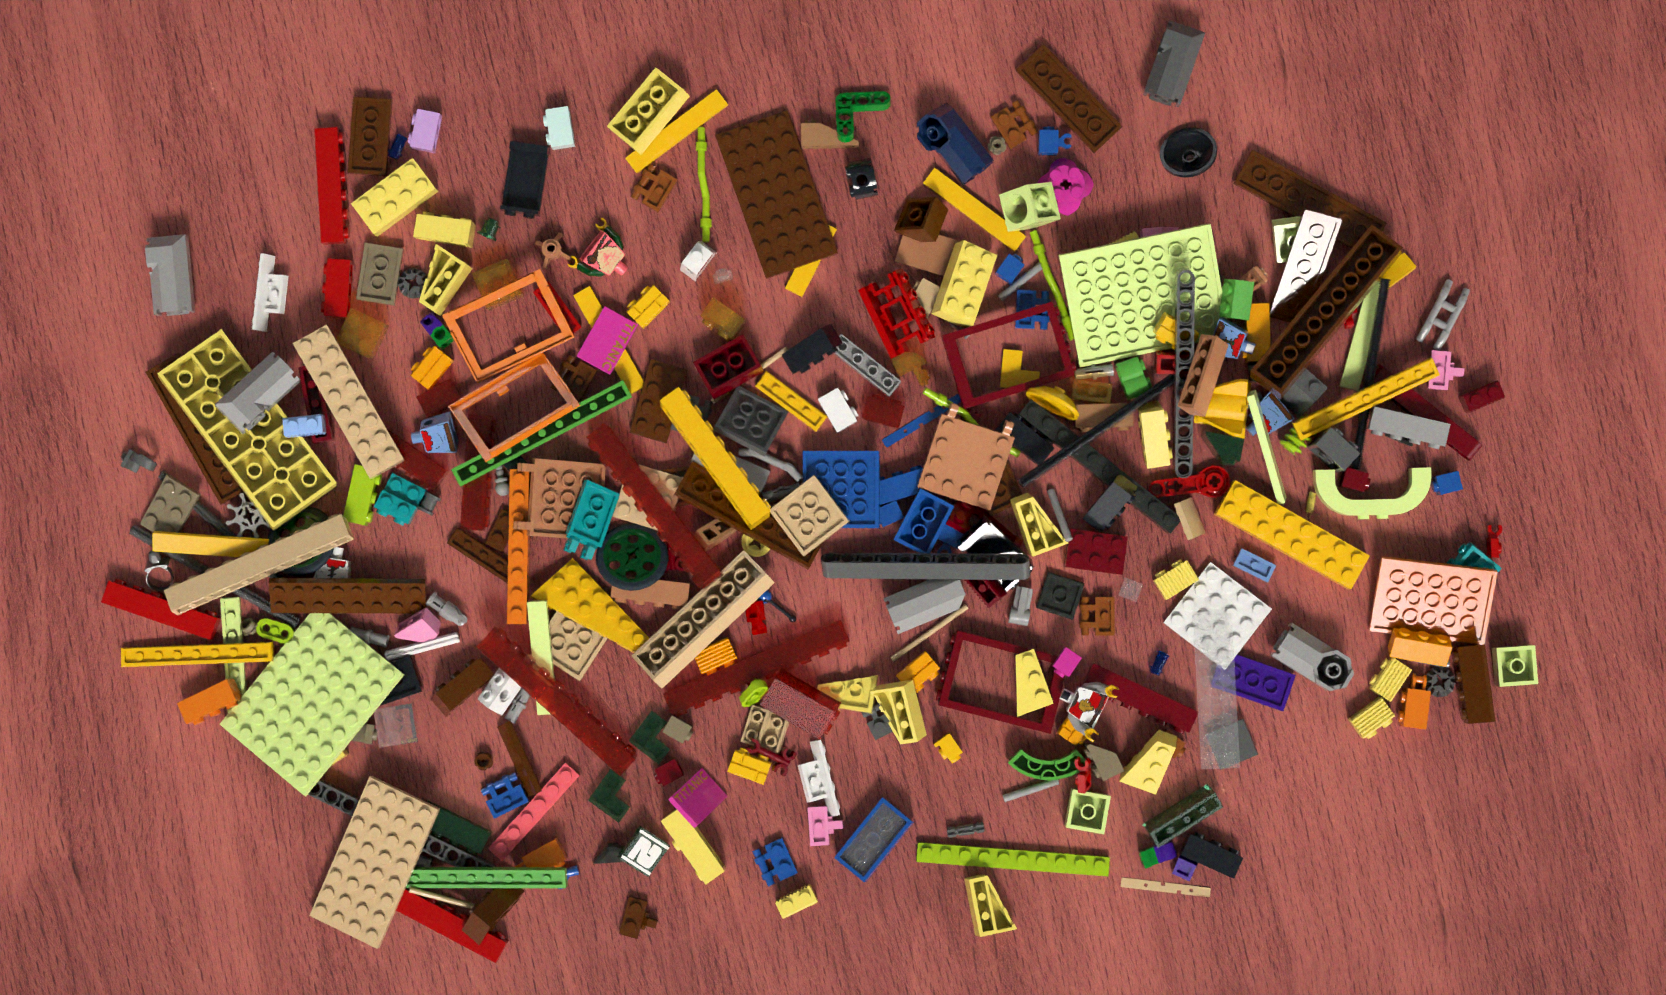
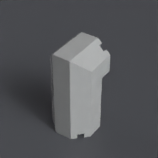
M186 234L147 238L146 242L150 244L145 245L147 267H152L153 271L149 272L154 315L162 316L163 312H166L167 316L189 314V312L194 313L195 302L189 237Z
M272 352L216 402L215 407L244 434L246 433L245 428L249 431L265 417L263 413L265 409L269 412L273 406L300 383V379L297 376L294 378L292 376L294 371L279 356L275 357V353Z
M929 579L885 597L883 600L884 602H889L886 605L894 626H899L900 629L896 631L900 634L958 610L964 599L965 592L959 579Z
M1290 623L1288 625L1290 630L1282 632L1273 647L1276 652H1271L1270 656L1326 691L1346 688L1354 675L1351 659L1297 625Z

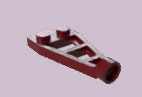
M959 500L955 501L954 508L946 522L948 526L964 534L972 527L968 523L972 514L979 518L985 515L1020 548L1023 539L1013 535L983 508Z

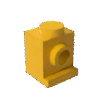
M947 733L933 743L935 747H941L938 751L944 760L948 758L953 764L961 758L960 754L963 752L950 733Z

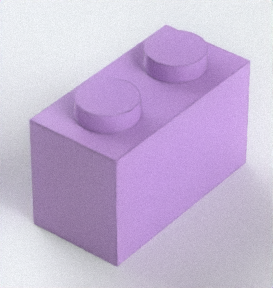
M417 109V113L413 114L412 125H414V128L408 137V143H410L412 149L435 153L443 117L440 113Z

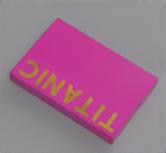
M604 306L577 357L611 375L638 324Z
M701 768L668 800L695 828L728 796Z

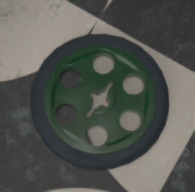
M308 506L273 531L271 528L268 534L269 545L281 538L282 532L286 529L290 531L289 536H291L295 531L308 529L316 522L329 520V517L320 509ZM304 518V526L297 527V521ZM334 548L307 559L302 564H296L284 569L282 572L292 576L311 574L327 563Z
M635 523L623 524L607 532L602 547H597L596 565L602 577L612 586L628 591L641 590L656 583L664 574L669 559L668 549L663 538L652 528ZM636 535L639 539L636 543H630L628 537ZM618 543L621 545V549L616 552L612 551L611 545ZM646 545H653L655 549L653 552L647 553L644 551V547ZM633 554H635L636 559L632 558L631 560H629L628 555L632 556ZM612 561L620 563L618 569H612L609 565ZM647 562L654 565L650 571L643 568V565ZM628 571H635L636 577L633 579L627 578L626 573Z

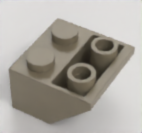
M1088 742L1084 743L1085 748L1082 750L1085 757L1090 758L1094 766L1091 769L1097 779L1100 778L1105 781L1124 772L1116 753Z

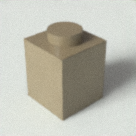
M672 715L663 733L683 744L685 740H690L694 731L691 730L692 725Z

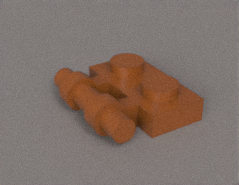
M1018 100L1012 103L1015 109L1014 112L1010 113L1006 107L990 117L1010 150L1027 140L1023 134L1026 131H1029L1031 136L1038 133L1034 127V121L1029 119L1026 114L1027 110L1024 106H1021ZM1018 116L1024 123L1022 127H1019L1015 121V118Z
M649 164L648 168L642 172L643 176L638 185L635 184L634 191L630 197L637 200L640 194L645 196L642 204L659 213L678 179L660 170L658 176L654 175L653 172L656 167ZM650 179L653 181V184L649 191L644 188Z
M1081 597V605H1079V610H1081V622H1079L1081 635H1089V628H1095V636H1115V597H1095V605H1089V597ZM1089 610H1095V622H1089Z

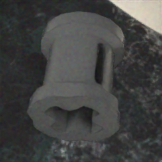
M426 491V496L421 506L417 508L433 516V510L441 498Z

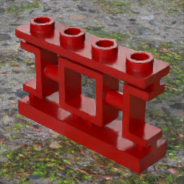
M902 268L887 274L891 284L879 289L877 283L874 282L858 290L891 359L908 352L909 349L906 341L916 336L920 344L935 338L934 327L928 322L926 311L917 299V292L911 287L909 276ZM899 286L903 295L895 298L891 289ZM885 293L889 302L881 305L877 296ZM901 302L908 318L896 324L889 307ZM915 320L920 330L912 333L908 323ZM901 327L906 337L898 340L894 330Z

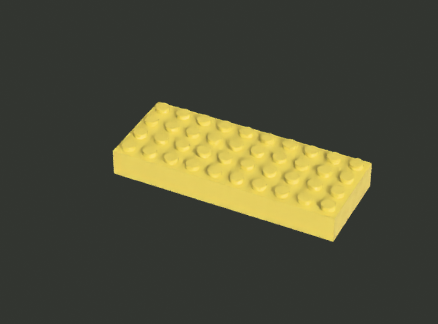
M221 329L157 374L161 382L274 531L335 488L337 482L303 437L287 438L284 436L282 419L288 417L278 404L273 406L269 412L265 409L263 412L265 417L251 430L248 431L245 428L246 433L244 434L215 407L216 402L252 371Z

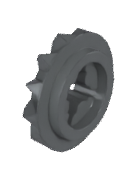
M417 268L404 270L401 276H399L398 286L400 292L408 298H420L427 275ZM414 278H417L416 282L421 287L413 286V288H411L410 290V284L406 280H413Z
M1438 666L1427 672L1426 690L1431 691V695L1444 697L1454 690L1456 684L1454 674L1448 668ZM1437 675L1441 679L1447 678V680L1443 682V687H1441L1440 685H1434L1438 681Z

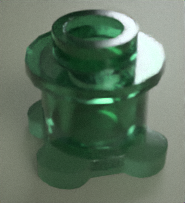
M492 218L483 220L485 223L481 231L478 230L477 233L496 242L495 235L498 228L501 229L498 226L499 222Z

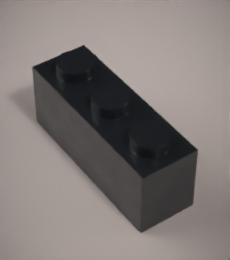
M829 324L782 354V357L792 374L797 372L803 374L811 369V364L817 365L825 360L823 356L826 354L830 356L837 352V347L843 343L832 324Z
M1009 412L995 429V431L1002 432L1005 420L1013 422L1014 426L1010 436L1015 437L1012 446L1020 450L1023 455L1037 466L1042 464L1055 449L1052 447L1053 442L1045 436L1041 438L1037 434L1038 430L1031 424L1025 425L1022 422L1023 418L1016 412L1014 414Z
M1119 473L1090 507L1083 520L1100 533L1105 527L1109 529L1115 522L1113 518L1116 515L1119 517L1126 509L1124 505L1126 503L1130 505L1135 499L1136 495L1134 492L1138 487Z
M1194 831L1193 834L1188 832L1179 854L1234 879L1243 860V857L1239 855L1240 851L1231 847L1229 850L1222 848L1223 844L1212 839L1209 842L1204 840L1205 836Z

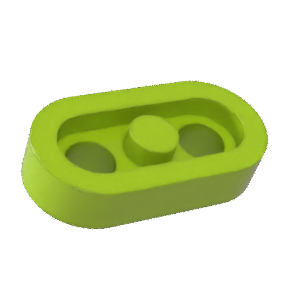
M269 618L261 619L256 627L259 636L280 643L291 641L295 632L291 625ZM266 624L270 626V630L268 632L264 630V626ZM284 630L288 631L287 637H284L282 635V632Z
M756 679L750 683L748 688L739 697L742 707H750L759 702L769 690L766 681Z

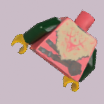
M601 218L604 222L603 226L600 227L595 223L600 232L579 259L571 256V258L575 259V264L570 265L567 263V265L574 269L577 268L578 271L588 276L602 277L605 274L611 275L613 271L623 275L628 266L621 262L625 256L621 237L611 226H608L604 218Z

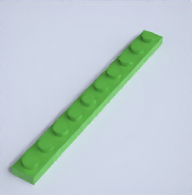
M415 867L406 888H567V868Z

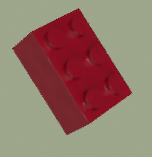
M744 334L693 362L714 400L764 372Z
M1069 529L1073 539L1068 541L1066 546L1064 567L1123 575L1127 536Z

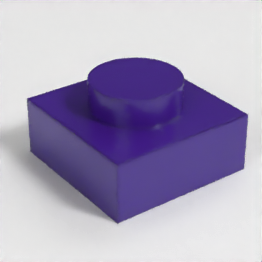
M1180 855L1172 874L1190 882L1198 863Z

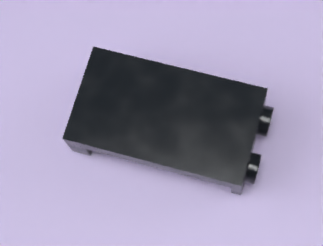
M510 141L509 162L500 209L508 216H516V213L523 214L524 218L534 219L535 216L540 217L550 148L543 145Z
M985 515L957 540L958 548L962 552L966 551L968 554H1025ZM1029 557L1031 573L1034 566L1032 559ZM997 580L1003 586L1005 592L1009 589H1014L1019 583V580Z

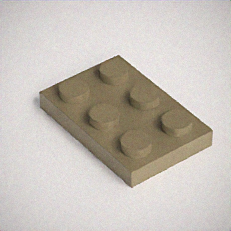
M365 243L356 300L395 306L404 252L403 248Z
M168 474L165 476L140 524L152 532L180 533L201 494Z

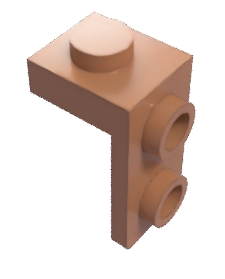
M1256 265L1238 280L1254 282V292L1268 281L1266 278L1268 275L1262 267L1258 268Z

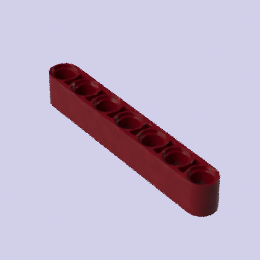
M1378 364L1375 367L1377 369L1376 374H1374L1375 381L1373 382L1375 384L1394 374ZM1413 389L1390 399L1409 415L1451 424L1446 444L1466 460L1471 461L1482 447L1479 441Z

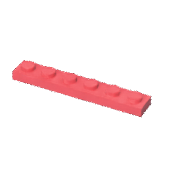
M565 763L542 788V791L529 802L488 849L503 861L575 782L580 774L569 764Z

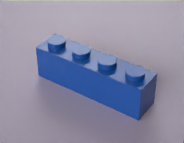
M921 465L910 468L911 472L903 474V471L892 473V477L888 479L881 476L880 505L917 495L920 489L917 487L923 469Z

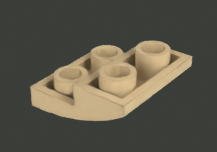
M1192 497L1174 504L1188 540L1206 533Z
M752 705L740 742L754 746V742L750 740V737H753L759 741L761 746L780 754L791 717Z

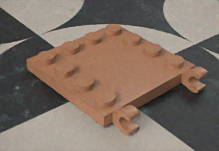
M951 402L947 415H940L917 487L991 510L1015 437L1010 436L1014 423L1005 420L1002 432L955 418L959 406Z
M532 458V464L517 463V471L531 472L528 522L514 521L513 529L527 530V536L567 538L565 533L584 480H589L605 487L606 464Z

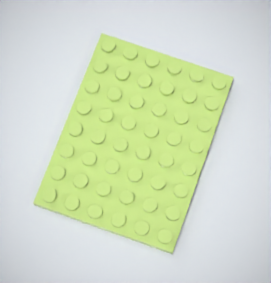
M1210 223L1058 255L1079 367L1170 349L1173 344L1168 341L1164 344L1157 340L1153 329L1164 312L1175 317L1176 272L1183 267L1189 268L1195 276L1194 329L1200 333L1195 343L1199 342L1201 334L1213 336L1220 318L1222 287ZM1183 273L1180 276L1182 282L1190 279L1189 273ZM1183 292L1180 295V300L1187 301L1190 298V293ZM1188 311L1180 314L1181 320H1187L1190 317Z
M310 613L294 632L292 640L284 644L275 655L273 661L266 666L241 697V700L237 702L238 705L231 709L220 725L301 794L307 796L404 674L330 613Z

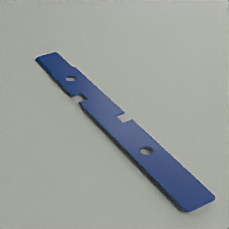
M959 394L948 399L955 404L961 403ZM939 405L933 408V413L930 411L926 412L882 439L884 445L888 448L919 429L920 423H923V425L927 424L948 411V408L943 409Z

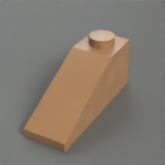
M805 120V123H801V149L859 148V141L853 139L847 143L841 142L837 138L836 130L821 123H816V120Z
M715 519L698 529L691 540L699 551L704 554L737 530Z

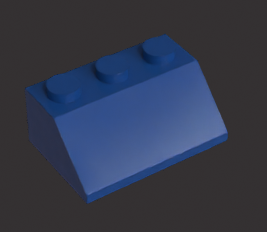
M920 488L893 540L918 553H930L954 506Z

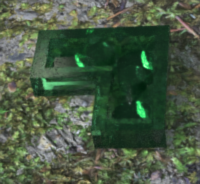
M652 710L629 739V742L657 764H660L670 751V748L657 739L656 736L667 721Z
M610 769L588 801L619 823L630 809L628 804L615 796L626 779Z

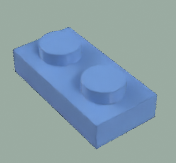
M1242 548L1233 563L1234 567L1267 583L1276 567L1275 564Z

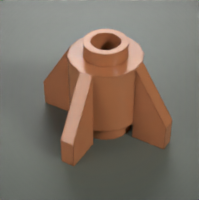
M559 232L554 239H548L544 243L536 240L535 245L542 248V253L545 256L543 268L547 269L551 260H557L560 257L568 261L571 260L570 256L562 252L563 249L560 245L563 237L562 233ZM554 246V247H555L554 251H553V252H550V251L548 250V248H549V247L552 248V247Z

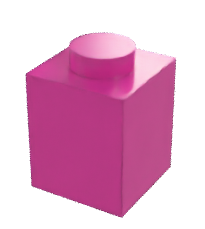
M1064 647L1052 664L1055 668L1053 672L1062 678L1065 675L1070 677L1082 657Z

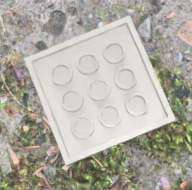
M1210 562L1198 577L1199 580L1191 586L1163 623L1225 670L1272 609Z

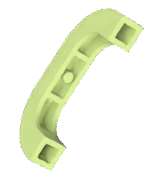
M1431 467L1409 468L1408 487L1400 497L1396 499L1351 500L1342 496L1337 490L1335 470L1313 471L1314 489L1316 488V494L1321 502L1338 514L1358 516V519H1369V515H1377V519H1389L1388 515L1408 512L1423 501L1431 484Z

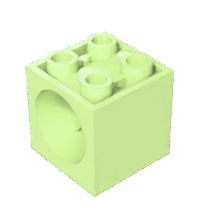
M1052 182L1027 184L999 194L1008 232L1034 229L1061 219Z

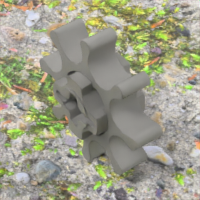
M240 493L242 499L241 506L233 507L231 504L227 505L228 509L235 511L236 516L233 520L226 521V525L230 526L233 523L240 525L241 529L237 537H243V533L250 529L254 533V538H260L257 528L263 524L268 528L271 527L265 522L257 509L251 508L254 504L246 501L245 494ZM247 509L250 513H254L252 522L249 519H245V516L248 515Z

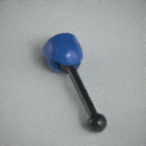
M768 589L757 599V601H763V604H772L786 615L790 622H796L797 618L795 615H790L772 600V594Z

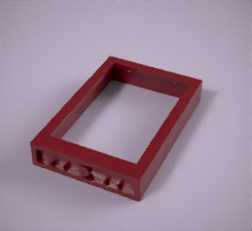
M1052 301L941 336L964 409L1075 375L1076 365L1074 360H1070L1068 354L1071 352L1068 341H1064L1063 337L1065 329L1063 323H1059L1057 318L1060 315L1057 304L1053 305ZM1047 311L1065 370L973 398L955 339Z
M958 630L956 634L952 633L950 645H953L951 653L947 652L945 663L948 664L947 671L942 672L940 682H943L942 690L938 689L936 701H939L938 705L1051 734L1065 676L1062 678L1054 672L1049 691L1054 704L1045 707L1041 723L948 700L963 640L1016 654L1031 650ZM1034 650L1037 659L1054 663L1058 657Z

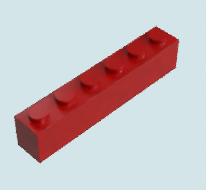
M338 127L314 128L321 243L323 245L347 244V239L350 238L349 227H346L349 213L348 208H345V201L348 199L347 190L344 189L346 171L343 170L342 163H345V152L342 151L341 144H344V134Z
M115 578V581L108 580L101 603L209 640H214L221 620L220 617L216 616V612L207 609L203 612L198 610V606L176 615L170 610L167 599L162 598L163 594L156 591H151V593L145 592L144 587L135 584L133 587L127 586L126 581Z
M410 888L405 889L396 911L494 963L498 962L509 941L505 939L506 935L498 931L495 933L489 931L483 942L478 945L462 931L470 917L469 915L464 913L460 915L454 912L455 908L445 904L443 906L437 903L438 900L410 893Z

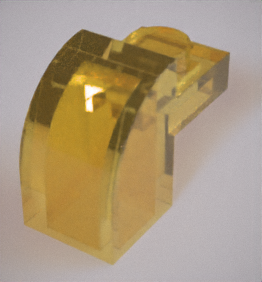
M907 352L891 359L899 378L913 371L921 388L929 384L927 380L930 377L926 369H921L927 362L921 355Z

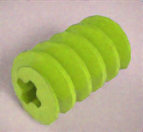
M1290 428L1291 435H1284L1287 441L1280 440L1279 442L1291 454L1295 455V452L1301 454L1302 451L1299 447L1306 448L1307 445L1304 441L1311 442L1312 440L1310 437L1299 440L1295 429Z

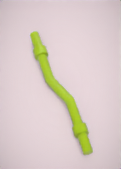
M698 127V142H696V151H698L697 173L702 193L700 227L702 228V242L708 243L710 242L712 219H710V195L705 174L707 142H705V128Z
M1037 230L1032 231L1030 236L1034 244V253L1038 256L1044 276L1055 297L1062 317L1061 323H1063L1069 340L1072 341L1074 337L1070 316L1062 294L1051 273L1044 253L1046 252L1044 244H1041Z
M925 387L922 394L933 399L934 403L939 406H945L949 409L951 401L947 399V396L941 393L938 394ZM959 406L957 414L962 416L966 422L979 425L967 410ZM1012 446L1010 454L1018 457L1021 451Z

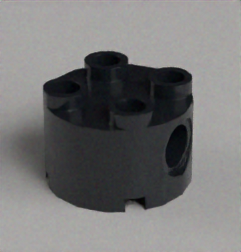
M871 158L848 162V166H845L846 177L848 179L851 178L852 185H848L851 198L855 197V200L878 196V191H874V189H877L873 166L868 165L872 163ZM859 175L866 176V181L863 184L856 182Z

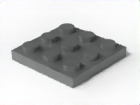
M738 386L715 424L714 431L765 456L789 411Z

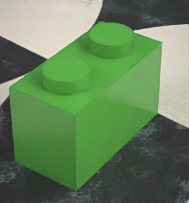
M1224 279L1219 317L1249 320L1254 282Z

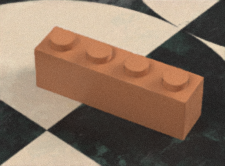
M1204 334L1200 336L1178 403V407L1190 415L1206 416L1228 348V344L1218 336Z
M626 576V577L629 578V579L635 578V577H631V576ZM658 580L650 587L634 591L622 590L612 586L611 597L615 598V602L626 603V599L634 600V604L645 605V602H653L655 607L664 608V604H670L672 609L681 610L689 602L691 584Z

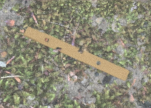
M1121 878V887L1168 893H1177V890H1180L1181 894L1210 897L1211 888L1166 882L1165 886H1162L1161 882Z

